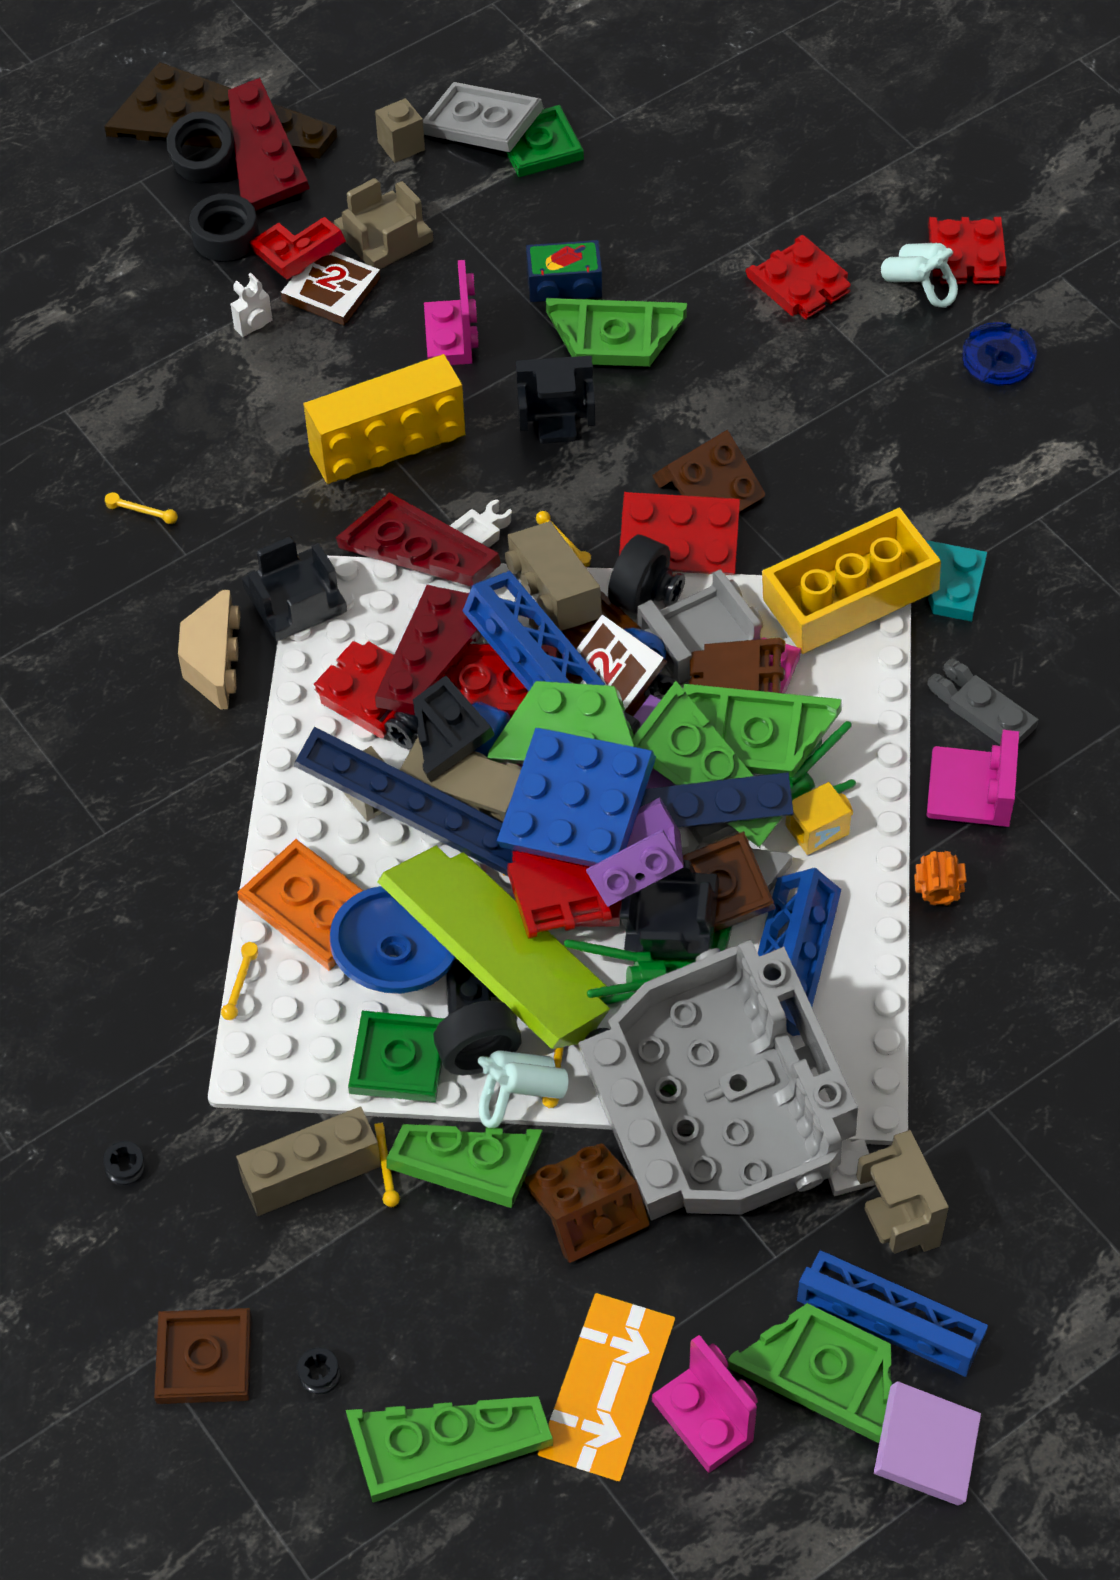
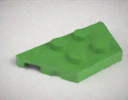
M546 298V313L572 357L592 356V365L650 367L687 316V303Z
M535 681L489 750L487 758L498 763L523 764L536 727L635 747L634 735L630 723L626 720L625 708L619 690L615 686Z
M684 684L683 688L738 758L753 774L769 775L789 772V777L793 778L842 711V700L836 698Z
M807 1303L790 1314L786 1322L774 1325L762 1333L760 1340L742 1352L737 1350L730 1355L727 1361L729 1369L877 1443L880 1442L889 1390L892 1385L890 1343Z

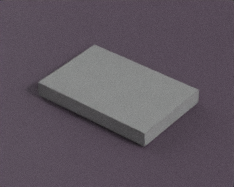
M453 82L423 119L424 135L510 152L544 108L540 98Z

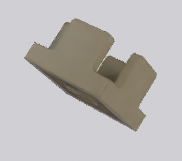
M376 178L348 191V209L342 212V217L334 220V225L342 231L346 243L367 265L377 269H382L433 242V231L424 223L422 218L421 200L403 181L395 184L396 193L392 190L382 196L381 185Z
M911 1130L896 1134L893 1137L891 1146L864 1155L858 1159L856 1177L860 1184L874 1180L881 1194V1197L865 1203V1211L881 1243L890 1242L889 1246L894 1254L921 1245L923 1252H926L941 1245L949 1206Z

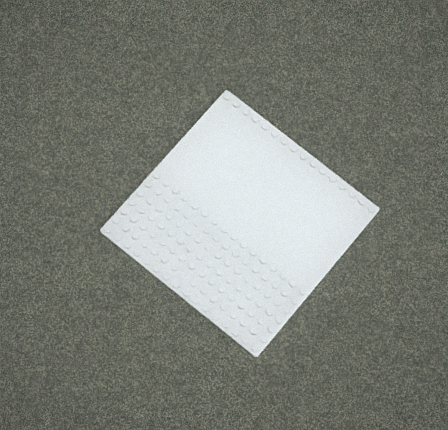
M327 555L335 568L337 586L346 601L347 612L278 641L240 889L295 839L303 843L362 890L381 886L377 881L383 872L436 845L449 858L462 853L384 812L367 822L341 790L294 767V764L315 726L362 751L372 746L385 763L400 770L411 749L400 747L388 734L384 738H379L321 704L320 695L314 690L315 686L313 684L330 665H337L336 659L352 641L361 645H365L370 641L394 655L426 585L470 593L471 586L371 557ZM501 563L484 580L509 571L507 565ZM586 567L599 584L600 590L608 597V585L613 568ZM673 572V575L677 573L685 575V585L678 601L710 587L713 583V574ZM513 574V575L517 578V580L521 583V580L519 579V577L517 576V574ZM725 575L729 580L733 579L738 584L742 598L748 606L755 607L763 621L760 639L763 637L767 639L781 638L786 644L797 647L763 601L762 575ZM505 586L494 590L499 598L515 601V597ZM663 599L660 601L654 600L653 602L659 610L668 607L664 604ZM911 604L804 654L801 653L800 660L785 694L842 700V711L822 737V744L846 721L851 722L852 727L807 773L815 783L813 789L827 782L835 786L850 779L856 781V785L853 788L842 792L848 798L853 809L849 835L806 855L785 826V816L760 848L748 840L750 847L753 849L785 852L792 855V865L783 876L817 868L842 889L812 1008L858 1107L856 1135L851 1137L850 1140L853 1142L864 1138L866 1144L892 1145L894 1135L908 1131ZM618 606L638 624V614ZM518 615V620L523 626L532 628L529 625V618ZM481 636L477 642L472 641L470 644L489 643L483 636ZM557 651V658L562 659V655ZM663 667V670L659 675H667L672 677L667 671V669ZM690 680L679 685L684 688V684H689ZM659 691L654 693V696L661 695L662 697H664V695L660 694ZM388 710L379 721L382 722L392 710ZM753 774V776L763 775V774ZM686 828L690 853L698 847L699 843L689 828ZM735 831V832H733V833H731V834H729V835H727V836H725V837H723V838H721V839H719V840H717V841H715V842H713V843H716V842L721 841V840H723V839H726V838H728V837H731V836H734V835H736V834H739V832H738V831ZM469 857L516 901L508 876H504L501 872ZM775 886L770 891L771 896H773ZM798 887L790 889L786 904L797 893ZM238 898L221 1009L224 1005L228 1004L243 960L241 954L242 945L247 942H253L257 945L259 953L257 958L250 962L236 1004L238 1009L237 1017L233 1020H225L220 1013L208 1091V1100L211 1106L216 1108L342 1114L361 1106L365 1116L481 1122L479 1102L488 1074L483 1072L464 1076L451 1074L444 1068L443 1063L436 1103L349 1094L348 1084L362 1010L446 1018L448 1016L446 974L434 984L409 993H384L368 989L350 979L337 964L328 971L243 904ZM768 912L733 925L727 949L733 946L737 947L738 944L751 939L758 953ZM621 919L619 927H575V929L565 931V928L562 927L548 930L563 946L564 941L570 939L624 950L626 929ZM789 921L779 930L777 939L788 928ZM567 948L606 986L626 983L627 967L634 966L633 961ZM491 997L493 1001L502 1002L498 997ZM628 1000L607 1005L610 1010L597 1029H610L608 1020ZM513 1013L521 1032L522 1041L516 1052L554 1058L555 1049H551ZM787 1032L795 1050L805 1046L801 1035L792 1036ZM579 1044L564 1047L561 1068L567 1071L569 1084L566 1094L563 1098L559 1099L557 1106L554 1108L545 1107L542 1097L510 1093L505 1115L501 1122L502 1124L612 1130L584 1065ZM816 1068L810 1069L814 1077L819 1075ZM736 1079L731 1083V1088L734 1091H742L747 1086L746 1082L742 1079ZM497 1081L489 1105L491 1118L495 1112L501 1088ZM825 1088L822 1089L818 1094L819 1098L824 1102H831ZM661 1089L660 1093H661L663 1096H665V1097H671V1096H672V1095H670L669 1093H667L666 1091H664V1090ZM684 1124L678 1128L677 1132L693 1134L694 1128L689 1124Z

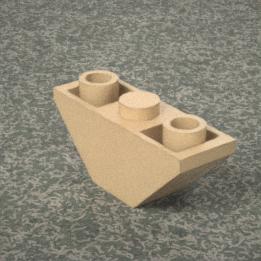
M230 590L220 591L180 622L178 657L182 676L219 709H228L229 693H236V671L231 669V661H238V639L233 637V629H240V607L233 606Z

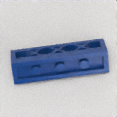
M510 570L472 585L463 608V613L528 691L535 681L570 683L566 678V672L581 676L587 684L605 685L602 679ZM505 586L515 597V601L499 598L494 590ZM518 615L533 619L539 626L538 630L523 626L518 620ZM542 644L556 647L562 653V659L547 655L541 648Z
M817 868L777 878L772 896L776 909L768 912L758 949L760 957L785 947L812 1007L842 890ZM798 887L797 893L786 904L790 889ZM789 921L788 928L777 939L779 930ZM785 1000L781 1001L780 1004L786 1016L787 1032L792 1036L800 1035Z
M821 1250L812 1267H806L799 1281L797 1301L803 1304L808 1303L867 1333L964 1377L967 1376L988 1329V1325ZM823 1267L841 1274L845 1284L822 1274ZM852 1280L857 1281L859 1283L853 1284ZM870 1289L877 1290L883 1293L886 1302L864 1291ZM894 1299H897V1300H899V1301H901V1302L895 1303V1300H894ZM917 1308L926 1313L929 1321L905 1310ZM959 1327L974 1335L972 1340H969L948 1329Z

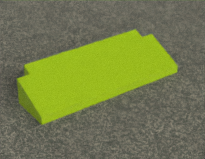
M436 845L383 872L377 881L551 1049L579 1044L578 1042L585 1040L591 1031L597 1029L610 1010L600 999L601 997L589 998L587 996L588 990L601 988L606 985L549 931L538 932L537 937L528 939L517 902L464 852L449 858Z

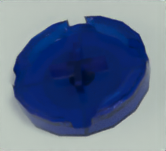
M1004 322L986 323L974 328L970 332L969 337L965 339L962 350L963 364L968 372L981 382L996 386L1012 385L1024 380L1033 371L1037 357L1036 344L1029 333L1021 328L1019 331L1013 329L1011 324Z

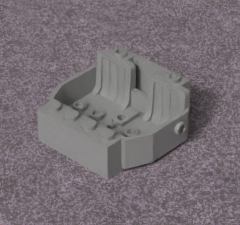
M750 939L738 944L737 947L733 946L723 951H720L719 948L705 951L696 957V962L645 982L608 1020L610 1030L578 1042L584 1065L631 1176L638 1184L650 1221L683 1207L686 1213L741 1215L796 1191L802 1192L812 1189L821 1184L823 1180L831 1177L841 1164L842 1141L856 1135L857 1104L785 947L759 957ZM784 1000L805 1044L804 1047L797 1050L794 1049L787 1034L786 1016L780 1004ZM816 1068L819 1075L814 1077L810 1069ZM736 1079H742L746 1082L747 1086L742 1091H734L730 1084ZM665 1085H673L677 1089L676 1093L671 1097L663 1096L660 1091ZM825 1088L831 1102H824L819 1098L818 1094L822 1089ZM689 1124L694 1128V1132L688 1137H683L678 1134V1128L681 1125Z

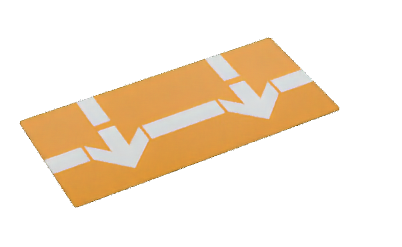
M598 1293L594 1295L548 1424L553 1438V1446L539 1450L538 1456L615 1481L621 1480L675 1317Z

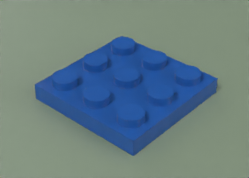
M536 727L497 838L498 844L501 848L589 867L627 848L655 763V754L652 750Z

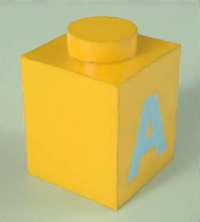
M830 782L792 800L794 815L786 816L785 826L806 855L849 835L851 816L853 815L852 806L848 798L843 793L838 794Z

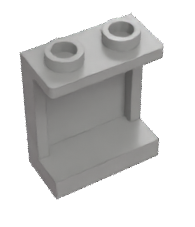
M721 569L713 572V583L710 587L659 610L652 600L638 606V625L641 627V630L653 633L662 640L666 649L667 661L664 667L678 684L691 679V652L704 650V644L760 639L761 628H763V621L757 609L753 606H748L742 598L738 584L733 579L729 580Z

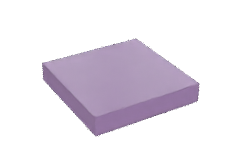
M895 1382L890 1386L874 1474L958 1506L963 1504L967 1498L981 1413L901 1382Z

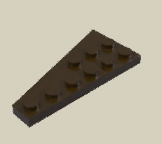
M159 62L104 126L106 137L118 138L120 133L134 134L137 140L150 141L151 136L167 138L171 127L179 118L192 112L201 111L217 114L227 122L233 135L228 90L232 88ZM272 103L296 156L320 159L337 138L336 126ZM200 133L190 137L183 145L221 148L222 141L217 135Z

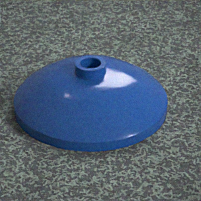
M382 886L364 890L351 897L339 908L331 924L330 948L335 962L350 979L371 990L384 993H409L421 990L440 980L450 970L456 959Z

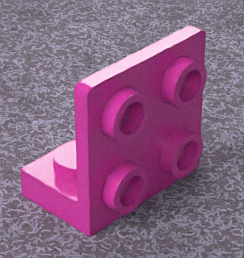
M458 260L460 300L424 302L427 357L430 359L445 354L450 365L472 364L471 349L479 348L477 326H470V323H477L476 300L468 299V296H475L473 273L466 274L465 260Z
M1003 730L1000 746L992 745L991 752L940 746L933 747L927 817L1009 827L1015 800L1019 731Z
M698 1335L691 1340L689 1369L653 1393L652 1402L706 1471L710 1473L753 1442L756 1404L758 1401L751 1387L742 1379L737 1382L728 1371V1362L721 1350L713 1343L708 1346L702 1337Z

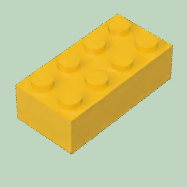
M445 354L303 403L310 454L326 484L347 479L360 472L383 466L388 462L417 454L427 448L444 442H450L466 435L462 384Z
M899 507L763 570V601L794 644L801 648V653L804 654L940 589L941 560Z

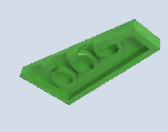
M677 681L670 687L633 738L635 747L653 751L656 756L653 768L675 785L753 776ZM783 817L727 824L739 833L745 832L747 839L760 848Z
M539 1396L479 1400L474 1405L453 1406L452 1403L433 1404L432 1408L406 1409L405 1406L386 1407V1411L363 1412L362 1409L346 1410L347 1419L373 1503L553 1446V1438Z

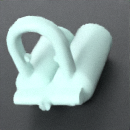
M941 243L906 244L900 249L899 257L886 258L882 263L881 274L887 282H921L928 300L935 307L945 308L950 306L958 294L956 279L947 263L953 251ZM940 268L943 273V279H946L949 285V293L944 300L937 298L934 292V285L930 282L929 276L933 269Z
M498 1050L493 1052L490 1057L481 1056L478 1059V1063L484 1068L483 1073L488 1074L479 1102L480 1120L488 1128L494 1129L502 1122L510 1093L561 1099L567 1092L569 1084L567 1071L563 1068L555 1067V1062L550 1056ZM497 1081L501 1088L495 1112L491 1118L489 1105Z

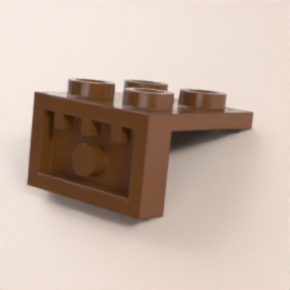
M728 429L652 475L659 488L672 482L674 487H677L683 496L740 499L739 512L765 496L763 488Z
M602 1143L585 1147L579 1150L577 1154L556 1164L546 1165L524 1179L526 1188L552 1219L562 1253L569 1263L650 1225L636 1180Z

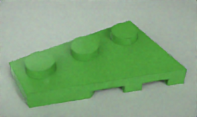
M403 1124L387 1156V1169L512 1208L542 1141L543 1130L527 1129L526 1134L502 1133L503 1128L493 1129L486 1127V1132H460L456 1126Z

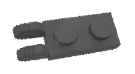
M949 659L944 664L943 670L947 677L961 687L959 691H957L950 680L937 673L933 674L927 681L931 692L947 703L949 709L998 744H1000L1003 730L1019 731V745L1037 728L1039 719L977 675L973 676L970 669L956 659Z

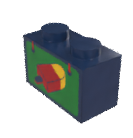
M598 240L526 245L530 302L546 301V298L586 299L602 297V268Z

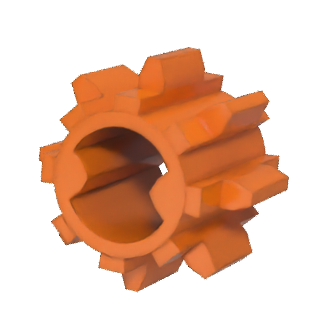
M933 851L927 856L923 855L921 863L916 864V874H914L916 893H922L923 900H928L930 905H950L954 900L958 901L960 899L961 892H965L964 883L967 882L966 868L964 863L959 864L957 855L953 856L949 851Z

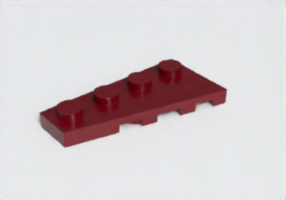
M260 77L229 89L228 97L240 196L247 199L255 207L256 211L310 189L307 178Z
M390 492L336 537L340 549L471 587L483 581L501 565L499 553Z
M426 585L375 695L377 708L415 715L413 699L443 678L442 676L450 667L455 668L463 659V652L472 641L477 642L482 634L463 613L469 593Z

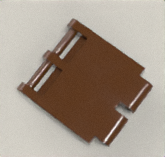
M781 638L704 644V650L691 652V680L689 684L769 692L770 683H772V692L780 693V683L785 679V670L781 667V654L785 652L786 643ZM770 655H773V666L770 665Z

